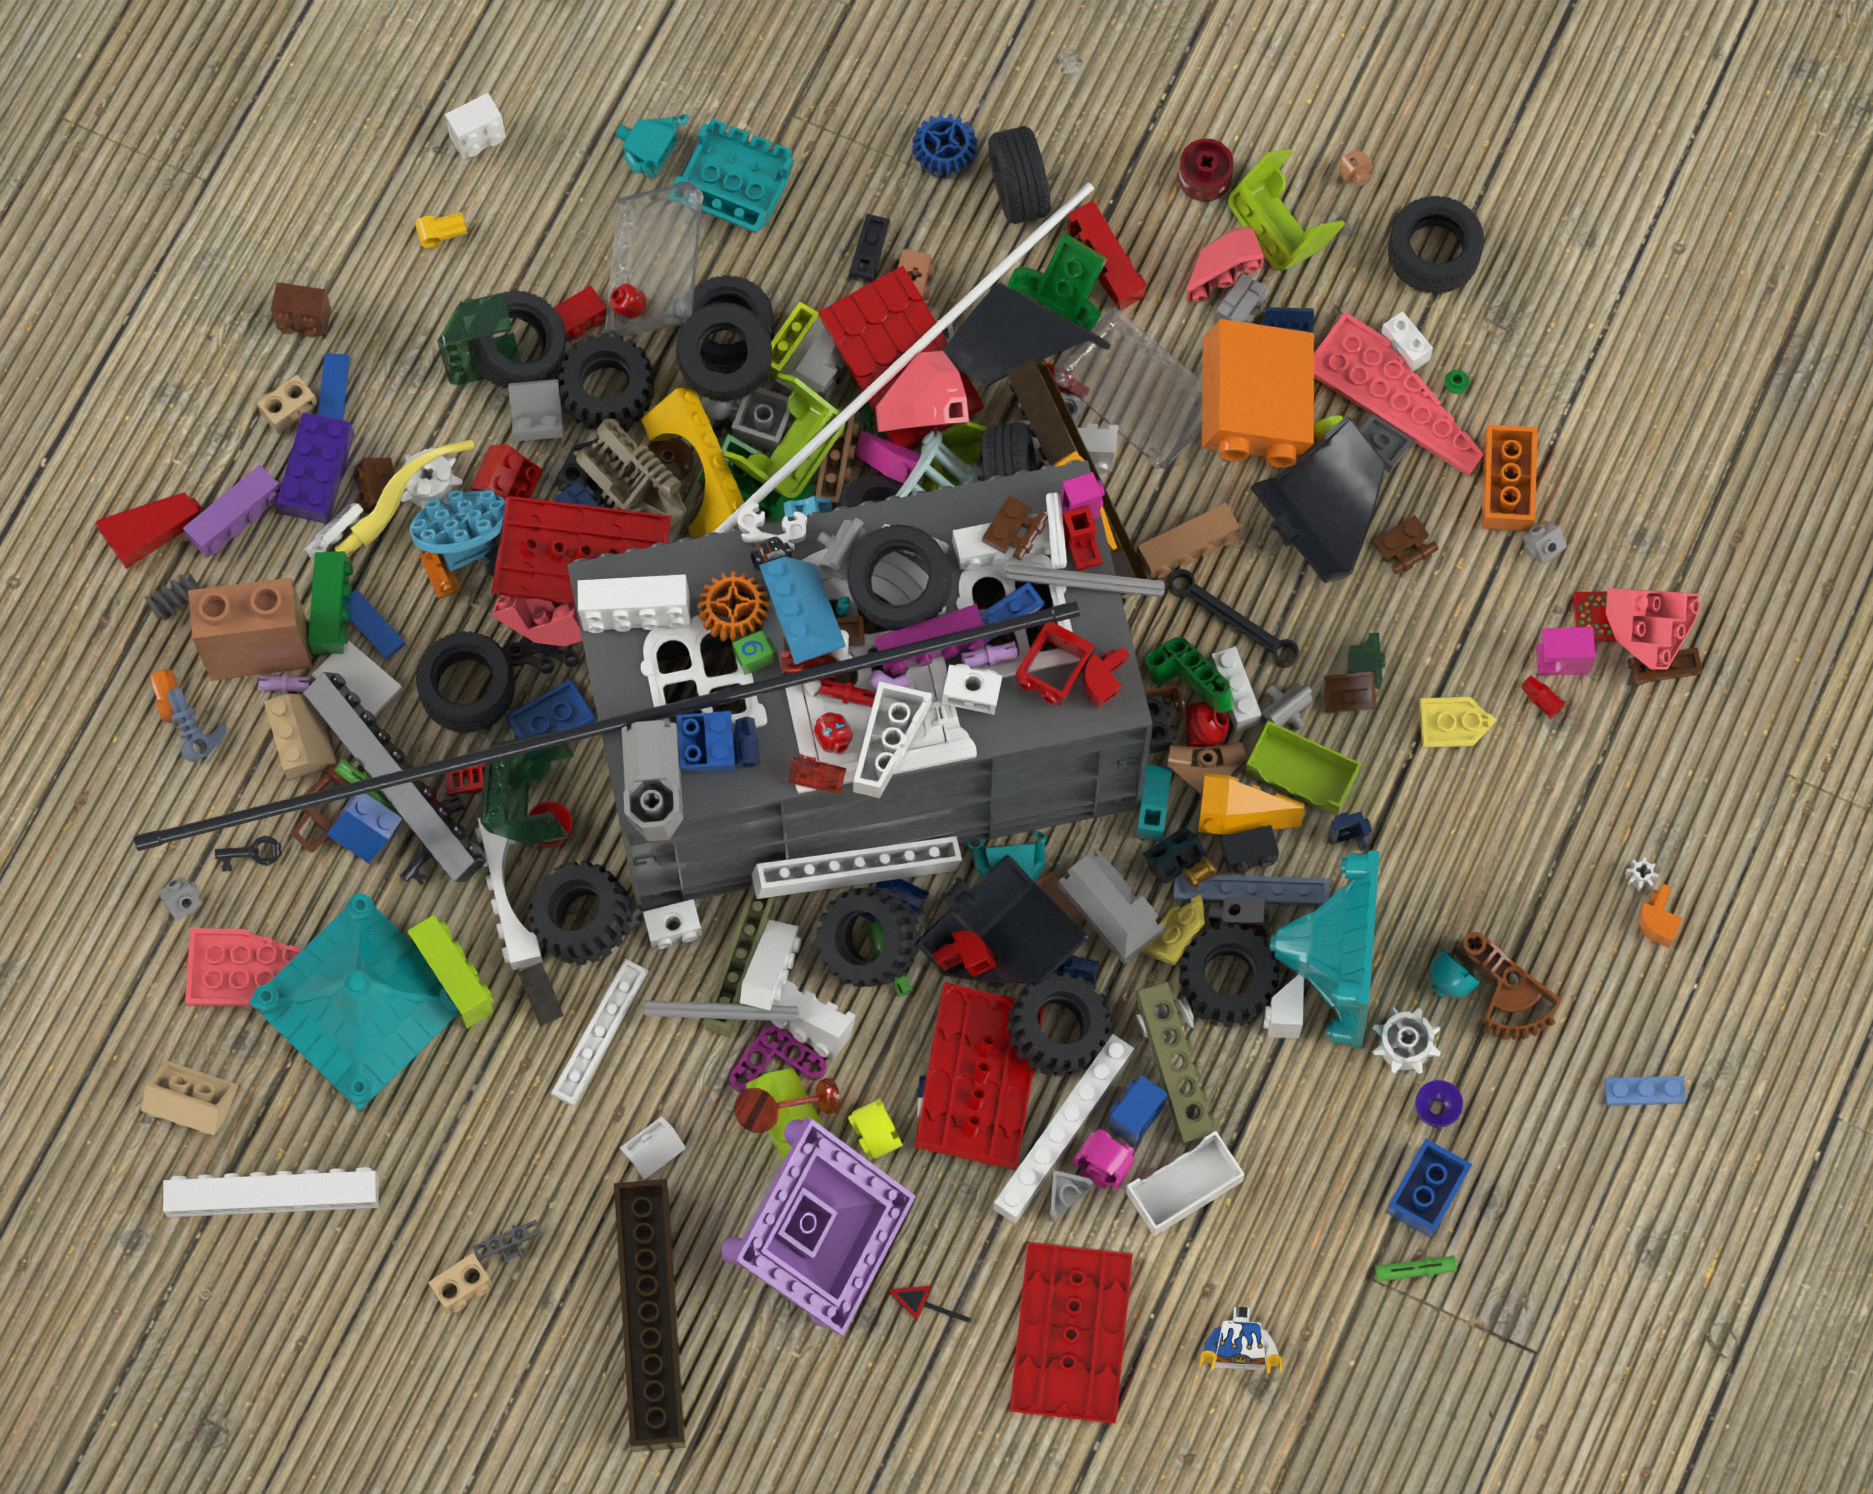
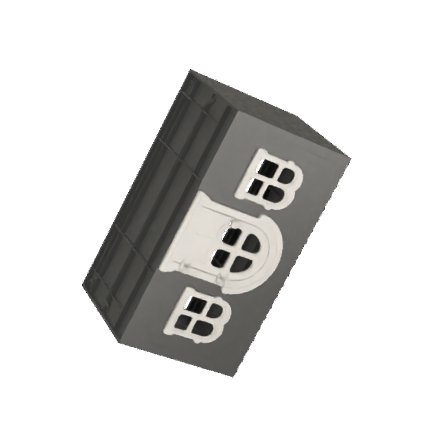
M1072 460L1067 462L1066 465L1056 467L1054 465H1047L1040 468V470L1031 472L1021 470L1011 476L996 475L986 481L978 482L971 480L961 486H942L936 491H917L912 493L911 496L901 498L899 496H891L885 499V501L876 503L866 501L859 506L851 508L841 506L826 513L820 511L812 512L806 516L808 521L806 524L807 536L804 541L794 543L795 550L791 551L792 558L815 564L835 618L863 616V620L868 619L851 597L847 583V569L842 578L832 577L820 569L819 565L827 549L825 548L826 545L820 543L817 539L822 531L830 536L832 534L836 536L843 521H853L854 518L864 522L862 526L866 530L864 539L874 530L877 531L879 528H883L884 524H901V526L904 524L914 526V528L917 527L925 531L932 538L949 545V549L945 554L951 566L953 583H951L952 589L945 607L942 608V611L938 613V616L974 605L973 597L1003 591L1008 596L1016 591V589L1028 583L1007 580L1006 568L1009 564L1055 569L1052 567L1051 555L1041 553L1026 560L1012 559L1001 565L987 564L982 565L976 570H959L952 542L953 530L991 523L1008 495L1032 507L1030 515L1047 512L1046 495L1056 492L1061 495L1062 483L1064 481L1091 473L1088 460ZM1100 512V517L1094 519L1097 528L1095 540L1103 561L1102 565L1078 572L1116 576ZM788 517V521L795 520L794 517ZM783 519L781 522L771 524L770 522H765L762 527H757L761 532L775 535L786 533L782 530ZM739 527L733 528L726 533L718 534L717 532H711L701 538L692 539L686 537L679 539L676 543H656L651 548L641 550L639 548H631L626 550L625 553L616 555L606 553L596 559L588 560L581 558L574 560L571 564H567L599 721L665 705L663 688L669 684L693 680L696 683L698 695L701 696L709 694L713 688L733 684L745 685L813 668L818 660L833 656L829 652L795 664L791 652L784 651L783 631L769 596L767 602L770 603V610L766 611L769 614L768 620H762L764 623L763 629L756 627L755 629L756 632L762 630L766 638L771 637L776 648V652L773 653L774 663L744 675L737 660L738 670L735 673L712 678L705 675L701 652L733 646L731 636H728L724 642L721 640L720 634L713 637L711 629L705 630L704 622H701L699 619L701 612L698 611L697 604L701 602L699 600L700 593H705V584L713 586L711 582L713 577L718 581L722 580V572L726 574L727 578L731 577L733 571L736 572L737 577H740L745 572L747 580L754 576L757 580L756 584L762 583L764 586L763 592L768 593L761 571H756L751 561L750 551L753 550L755 543L742 541L741 534L744 532ZM1066 550V567L1059 568L1058 570L1076 571L1070 552ZM903 551L892 552L884 556L875 566L871 578L875 596L882 602L895 606L908 604L917 599L926 588L929 577L925 560L918 558V555L911 556L909 553L905 554ZM686 574L690 593L691 625H685L679 629H673L669 626L658 627L654 630L631 628L625 632L610 629L604 630L601 633H591L583 630L578 612L577 580ZM1030 583V584H1031V586H1033V585H1038L1039 583ZM1049 585L1053 606L1077 601L1080 612L1079 617L1057 622L1058 625L1094 644L1093 654L1096 653L1100 659L1111 649L1114 648L1117 651L1123 646L1130 654L1127 662L1112 672L1113 676L1122 686L1119 694L1098 709H1096L1083 690V672L1062 707L1057 704L1047 703L1041 698V695L1034 691L1029 692L1022 689L1018 682L1014 681L1016 671L1030 650L1025 629L1014 631L1019 648L1018 658L1000 661L991 667L983 665L971 668L978 671L984 669L993 670L997 675H1002L995 715L941 704L949 665L963 664L961 653L984 649V645L973 650L969 648L960 650L957 655L950 658H943L942 656L933 659V662L926 666L918 667L915 665L909 667L906 675L911 686L907 688L932 693V705L880 798L853 792V781L872 708L852 702L845 704L842 703L843 700L818 694L815 696L820 691L822 685L820 680L802 684L803 690L801 685L745 698L746 711L732 715L733 737L735 738V720L743 717L754 718L759 740L760 765L751 768L736 767V771L716 773L681 770L683 820L670 840L647 841L628 822L624 813L623 792L625 791L622 729L602 734L637 909L639 908L641 911L692 899L698 900L750 889L753 881L752 873L756 864L954 836L957 837L958 845L961 846L968 844V841L970 843L978 842V838L985 841L1141 809L1152 720L1120 592ZM738 591V594L741 597L749 598V600H754L750 595ZM728 592L724 593L719 598L725 597L728 594ZM849 597L851 605L847 616L839 617L836 613L838 601L840 598ZM734 598V605H732V614H733V615H734V609H735V607H736L735 598ZM719 613L714 614L718 619L730 623L726 616H719ZM750 615L743 616L739 622L745 620ZM894 630L865 634V645L848 646V652L853 657L868 654L870 649L877 648L874 638L894 632ZM741 636L736 637V641L742 639ZM1061 648L1040 652L1027 673L1061 691L1080 659ZM690 655L692 662L690 669L668 674L659 672L657 661ZM871 667L857 670L858 681L855 687L877 692V689L870 682ZM973 683L966 685V688L970 691H976L979 689V687ZM712 707L701 709L702 713L713 712ZM833 712L843 715L853 732V739L848 749L842 753L825 752L813 733L816 720L825 713ZM669 718L659 720L664 721V727H670Z

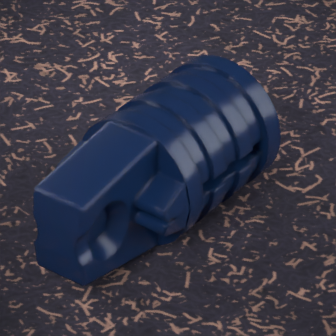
M743 717L735 720L734 744L736 767L751 768L760 765L759 740L754 718Z
M1071 955L1055 972L1057 974H1061L1062 971L1070 972L1072 978L1080 975L1085 978L1084 982L1095 984L1100 961Z

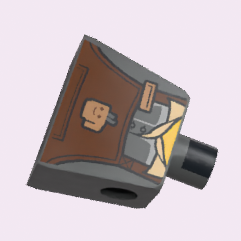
M1226 897L1224 899V907H1210L1209 922L1226 923L1227 928H1233L1234 923L1241 924L1240 929L1247 931L1248 927L1256 930V936L1260 937L1263 935L1268 937L1270 911L1265 898Z

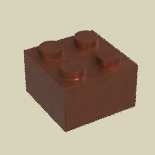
M277 282L271 304V312L277 329L287 334L298 332L304 333L308 337H326L331 315V306L326 290Z

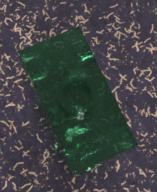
M1369 633L1365 643L1349 645L1347 653L1348 672H1375L1374 684L1376 689H1380L1382 684V668H1385L1386 665L1385 653L1380 652L1379 633Z

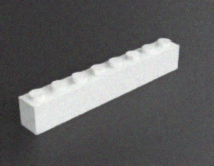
M954 836L756 864L752 880L756 898L760 899L956 871L962 858L957 837Z
M1112 1034L1102 1048V1051L1097 1055L995 1200L994 1210L1012 1223H1017L1132 1059L1134 1054L1132 1046Z
M367 1167L357 1168L356 1172H345L344 1169H331L329 1173L305 1170L303 1174L279 1171L276 1175L266 1176V1173L254 1172L248 1177H240L239 1174L229 1173L225 1174L224 1178H213L212 1175H199L197 1179L173 1176L171 1180H163V1212L167 1217L379 1208L378 1175L376 1171H372L371 1168Z

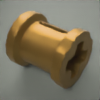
M1206 857L1201 858V862L1192 868H1185L1182 871L1186 881L1194 890L1203 881L1217 876L1213 865Z

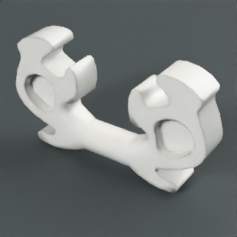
M756 503L745 504L744 510L738 516V527L744 532L741 534L742 541L746 543H756L777 536L783 543L787 542L791 551H794V543L804 541L807 536V517L800 512L793 513L794 521H788L787 516L783 518L782 530L786 533L781 535L761 532L757 528L764 525L765 512L762 511L757 515L756 512L759 511V505Z

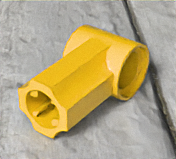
M462 212L440 218L424 216L415 222L420 245L424 248H432L439 245L442 240L467 234Z

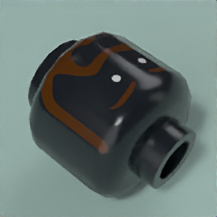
M776 536L756 542L753 550L750 551V557L755 570L761 571L759 565L782 557L792 558V552L787 542L783 543Z

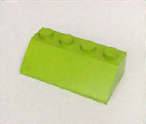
M794 1068L769 1072L746 1083L747 1093L754 1106L762 1091L769 1095L758 1115L782 1162L792 1148V1145H789L784 1137L785 1128L790 1121L796 1119L804 1120L807 1117L824 1127Z

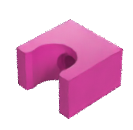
M1593 627L1547 628L1541 630L1542 642L1536 644L1538 676L1589 674L1596 657Z

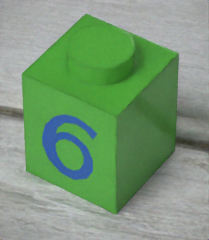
M762 630L732 643L734 654L744 675L774 663L773 653L776 652L775 645L771 637H765Z

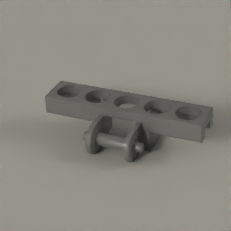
M537 1220L517 1228L513 1225L512 1230L498 1236L491 1234V1239L472 1246L477 1260L480 1261L496 1253H499V1255L503 1253L504 1257L501 1260L506 1261L507 1264H509V1259L521 1255L524 1258L523 1253L526 1251L524 1248H520L523 1242L542 1235ZM536 1226L537 1230L535 1233L529 1234L527 1232L528 1228ZM521 1231L524 1232L523 1238H520L519 1232ZM505 1235L512 1237L510 1244L506 1245L502 1242V1238ZM494 1243L497 1249H491L490 1244ZM516 1244L518 1250L506 1255L504 1249ZM485 1246L487 1247V1252L485 1254H478V1249H481Z

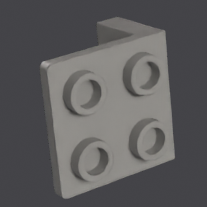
M558 380L509 383L513 442L562 438L563 418Z

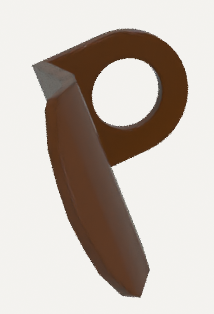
M1178 684L1144 690L1146 697L1159 694L1162 695L1163 700L1171 697L1177 714L1180 717L1185 716V703ZM1177 698H1178L1179 701H1180L1181 710H1180V708H1179Z

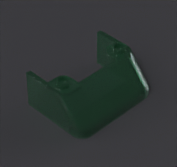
M503 292L477 299H464L460 301L437 340L450 384L461 385L486 379L482 376V373L477 371L478 369L475 368V364L472 363L467 342L468 340L512 330ZM514 333L493 338L497 350L505 358L521 363Z
M548 732V733H543V734H538V735H533V736H528V737H523V738H518V739H512V740H507V741L498 742V743H495V744H493L492 746H490V748L497 747V746H501V745H505V744H509V743H513V742H517V741H521V740H525V739H529V738H533V737H537V736H541V735H545V734H549V733H553V732ZM567 743L485 763L480 822L487 832L526 845L550 842L568 837V833L551 812L527 816L530 782L543 779L549 772L551 761L574 757V752Z

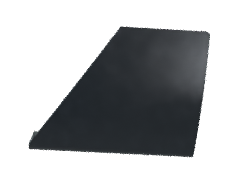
M998 283L966 318L943 352L957 370L986 386H990L1007 377V371L1032 358L1043 360L1088 341L1106 350L1110 349L1111 344L1095 333L1009 286Z
M1345 417L1296 460L1295 465L1287 467L1274 478L1254 483L1250 488L1274 518L1270 528L1273 531H1277L1281 536L1284 546L1295 545L1324 583L1344 579L1353 573L1375 509L1386 462L1350 417Z
M1006 855L971 889L957 876L954 879L956 882L945 892L942 890L939 894L951 908L921 936V939L916 941V945L920 946L919 949L945 976L984 982L1024 984L1043 983L1088 940L1089 936L1031 879L1010 855ZM970 931L978 935L991 949L997 966L974 977L965 968L963 962L944 971L935 962L932 953L938 951L946 944L955 943L952 933Z

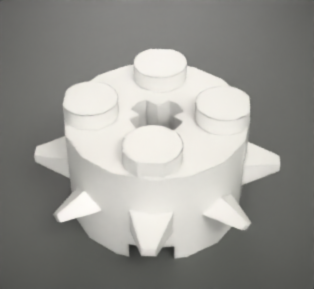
M430 447L429 449H424L423 451L418 452L412 456L406 455L405 458L407 461L404 463L403 467L409 462H411L413 459L419 457L420 455L430 450H433L434 448ZM440 456L425 465L410 479L401 501L404 502L410 499L414 504L422 507V510L427 502L444 498L443 502L450 505L449 499L446 497L452 492L453 487L463 483L462 479L452 474L451 467L456 459L451 458L447 460L445 457Z
M1391 1008V1018H1389L1386 1025H1374L1372 1028L1380 1036L1379 1046L1373 1051V1054L1382 1055L1385 1061L1391 1065L1392 1073H1396L1401 1069H1415L1420 1074L1423 1072L1422 1064L1427 1057L1440 1056L1441 1052L1433 1045L1434 1035L1440 1030V1027L1431 1026L1426 1018H1422V1009L1417 1008L1412 1014L1409 1011L1399 1013L1395 1008ZM1405 1037L1406 1041L1411 1040V1043H1403L1402 1038Z

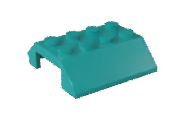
M711 118L709 125L703 123L698 133V145L682 177L676 176L667 194V198L757 234L768 224L788 184L795 161L791 157L793 150L776 144L772 151L770 150L772 146L771 141L753 135L751 142H749V132L731 126L729 133H726L728 124Z

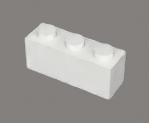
M1233 647L1213 653L1210 663L1229 682L1235 700L1234 707L1228 711L1235 732L1260 725L1262 714L1237 648Z

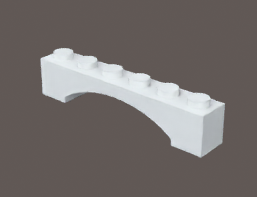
M505 812L479 818L480 827L475 828L478 843L483 842L485 848L482 856L487 862L483 866H489L490 875L486 876L489 891L494 890L496 899L491 900L494 915H500L501 923L496 925L499 938H505L507 946L502 948L505 963L510 962L512 970L541 964L543 961L537 936L533 932L530 933L520 923L511 909L506 896L504 881L505 862L510 845L516 843L509 813Z

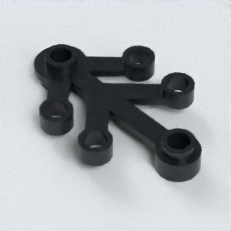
M522 636L519 642L509 644L504 650L512 666L518 667L526 663L540 669L543 674H550L554 671L555 666L552 658L564 662L567 667H575L579 663L576 651L568 650L565 652L558 649L563 646L530 644L532 641L525 636ZM543 653L547 656L540 659L533 654ZM544 664H550L548 667H543Z

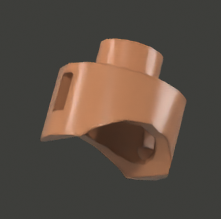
M1353 150L1340 159L1339 174L1345 183L1355 182L1357 186H1362L1371 179L1369 172L1373 169V164L1362 151Z

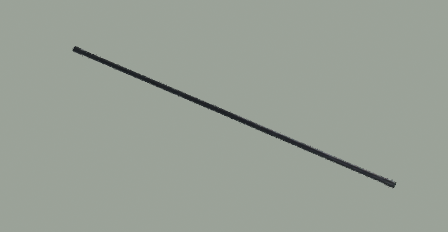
M1077 601L1053 606L1050 609L161 831L155 830L135 835L134 842L137 851L161 846L165 843L621 730L625 726L629 728L635 722L661 720L1050 622H1059L1079 617L1080 612Z

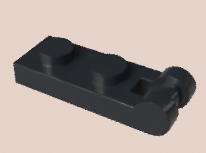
M866 214L849 270V278H863L868 283L874 281L890 227V219ZM860 264H869L868 270L859 268Z

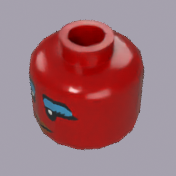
M828 712L816 720L813 733L825 752L842 753L848 749L853 739V732L843 715Z

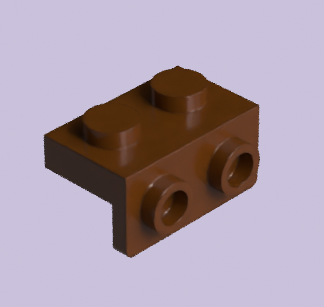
M363 458L354 469V479L359 489L358 498L364 513H369L376 507L384 488L395 475L391 458Z

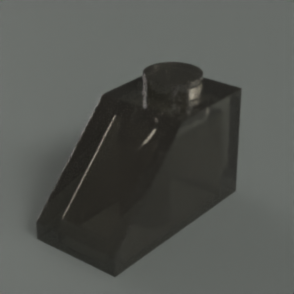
M542 962L519 971L520 982L539 1025L542 1026L564 1017Z

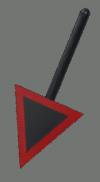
M932 1286L888 1289V1292L916 1321H918L923 1307L967 1323L972 1321L967 1316L926 1302Z

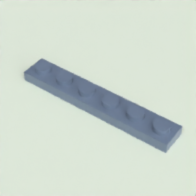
M1181 874L1174 878L1173 901L1191 902V899L1198 895L1202 896L1203 902L1224 903L1226 897H1262L1266 899L1267 904L1321 906L1329 899V879L1217 875L1215 878L1210 877L1203 881L1194 890L1188 884L1184 875Z

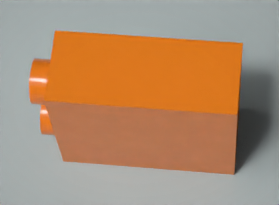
M1219 319L1203 337L1202 448L1218 450L1219 457L1228 461H1240L1252 455L1266 457V463L1271 467L1286 468L1295 465L1296 460L1314 444V333Z

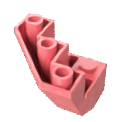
M1252 227L1234 228L1201 249L1187 286V302H1203L1207 298H1211L1212 287H1229L1237 282L1239 272L1253 273L1263 267V252Z
M943 351L917 353L875 407L878 432L969 422L967 399L959 371Z
M1608 588L1606 616L1616 641L1650 669H1668L1697 620V613L1700 609L1699 594Z
M504 595L496 601L492 613L493 617L535 643L565 647L583 641L576 606L573 603L524 599Z

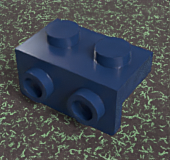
M1266 307L1264 309L1263 325L1314 333V309Z
M1361 811L1350 815L1348 812L1335 816L1334 820H1332L1328 839L1330 844L1333 845L1355 838L1359 850L1362 851L1366 849L1367 842L1370 840L1369 833H1372V828L1368 818L1364 819Z

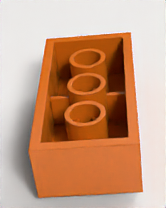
M1487 424L1484 434L1481 528L1530 531L1533 527L1536 511L1538 427Z

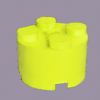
M880 1098L853 1111L852 1115L848 1116L858 1137L863 1136V1138L859 1139V1142L869 1160L872 1158L877 1159L903 1146L900 1136Z

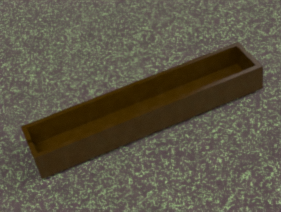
M1032 358L1007 371L1006 373L1009 377L1007 384L1010 390L1017 394L1019 399L1017 402L1018 408L1023 415L1027 416L1030 422L1028 429L1034 438L1037 437L1041 447L1038 449L1042 458L1045 461L1048 460L1049 465H1053L1076 451L1084 461L1088 460L1091 473L1093 472L1096 481H1101L1105 495L1102 496L1103 509L1117 546L1115 550L1110 552L1116 576L1148 579L1046 360ZM1120 592L1122 600L1136 595Z

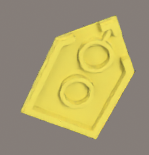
M1471 697L1419 698L1422 748L1474 746L1495 724L1497 719L1479 707L1478 703Z
M1198 895L1192 898L1191 903L1181 908L1176 906L1169 909L1161 920L1165 927L1164 934L1141 952L1148 957L1176 965L1186 947L1190 945L1192 939L1198 934L1205 923L1202 896Z

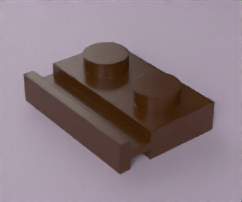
M1375 672L1324 676L1326 686L1324 687L1325 713L1376 709Z

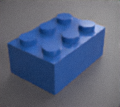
M1425 1139L1385 1213L1432 1239L1472 1164L1432 1141Z

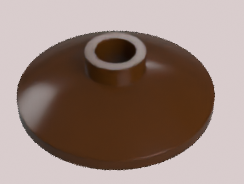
M672 437L665 441H654L648 446L649 451H652L655 457L661 461V464H664L667 470H670L679 481L683 480L690 473L693 467V454L690 447L684 441ZM666 454L672 455V458L669 460H666L663 457Z

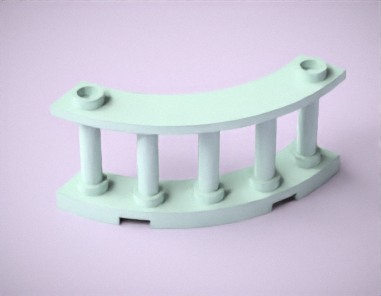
M938 429L935 432L930 431L922 441L924 445L921 447L922 453L917 465L895 496L901 498L906 497L910 492L925 491L917 484L923 473L939 487H955L930 465L933 458L958 479L959 486L971 480L981 482L977 478L983 476V469L975 462L972 465L964 463L941 442L942 433Z

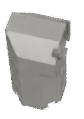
M818 317L780 373L798 378L829 403L839 387L836 384L837 377L842 380L848 366ZM776 378L775 388L790 396L794 390L779 378Z
M659 720L635 722L631 724V730H628L627 726L622 727L625 791L623 792L624 813L628 822L647 841L670 840L683 820L677 725L670 722V727H664V721Z
M1099 850L1095 851L1094 856L1090 853L1074 864L1067 871L1070 875L1067 880L1064 877L1059 880L1058 888L1123 964L1127 963L1164 934L1165 927L1161 922L1157 925L1155 921L1159 917L1156 911L1142 895L1137 894L1135 896V891Z

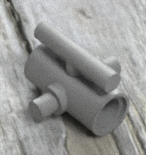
M854 518L853 521L844 520L836 536L833 534L830 536L823 531L820 533L817 541L826 545L825 548L827 549L819 565L822 571L832 577L842 578L849 565V560H851V555L854 553V549L858 547L857 545L861 543L866 534V530L862 527L863 521Z
M1296 683L1285 693L1282 691L1279 693L1273 685L1265 691L1270 696L1272 704L1261 712V722L1264 726H1266L1268 721L1281 727L1287 722L1289 724L1292 723L1297 730L1305 725L1299 717L1301 715L1299 712L1313 701L1310 695L1312 690L1308 685L1302 686L1300 683Z

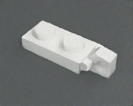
M348 503L314 536L315 539L304 549L313 561L315 552H326V548L330 543L334 544L342 537L343 534L341 532L347 526L351 527L360 519L359 514L363 511L360 505Z

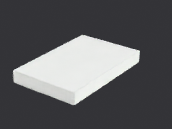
M348 641V644H344V654H331L312 674L315 680L322 672L340 674L345 679V685L348 689L359 696L361 699L360 704L364 709L371 712L375 717L403 689L398 682L350 641Z

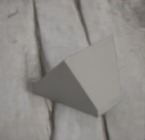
M1053 1170L1050 1219L1053 1223L1093 1188V1181L1090 1178Z

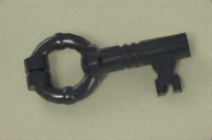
M264 835L257 838L250 847L215 849V859H221L224 863L222 865V872H225L226 868L232 871L230 862L235 857H251L258 864L268 866L276 862L279 856H282L281 844L273 837ZM261 843H271V849H274V851H271L272 857L269 859L260 858L258 846Z
M421 842V853L400 875L405 882L412 878L417 880V883L421 886L424 884L422 880L426 881L428 877L425 874H420L419 869L430 857H434L423 842Z

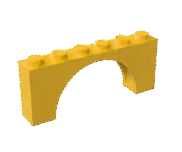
M676 388L646 414L641 421L650 441H665L680 435L694 446L700 456L705 473V494L697 517L688 527L692 539H696L715 531L745 502L698 394L693 388Z

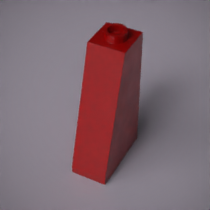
M183 492L99 519L95 524L123 566L127 569L184 532L183 528L200 514L199 511L202 508L194 497L190 499Z

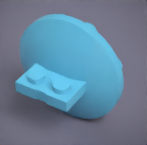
M456 490L450 492L448 497H446L449 499L450 505L443 502L444 498L427 502L425 508L417 514L410 525L413 543L421 550L431 553H442L446 568L450 572L466 566L474 560L484 558V555L494 548L492 539L501 533L504 521L505 500L495 495L494 491L462 493V491Z

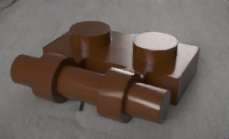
M1008 495L983 535L982 542L1004 554L1012 546L1016 549L1013 557L1021 561L1024 555L1029 554L1033 548L1032 543L1036 536L1040 535L1044 530V523L1048 516L1043 512H1039L1035 519L1029 518L1032 507ZM1021 528H1026L1028 531L1024 537H1017Z
M1416 515L1373 539L1374 546L1386 563L1394 558L1396 559L1397 563L1391 566L1396 575L1403 570L1407 572L1413 568L1415 563L1422 559L1424 561L1432 557V553L1439 550L1438 545L1434 541L1428 545L1423 543V541L1428 539L1429 534ZM1414 547L1416 552L1409 556L1404 554V552Z

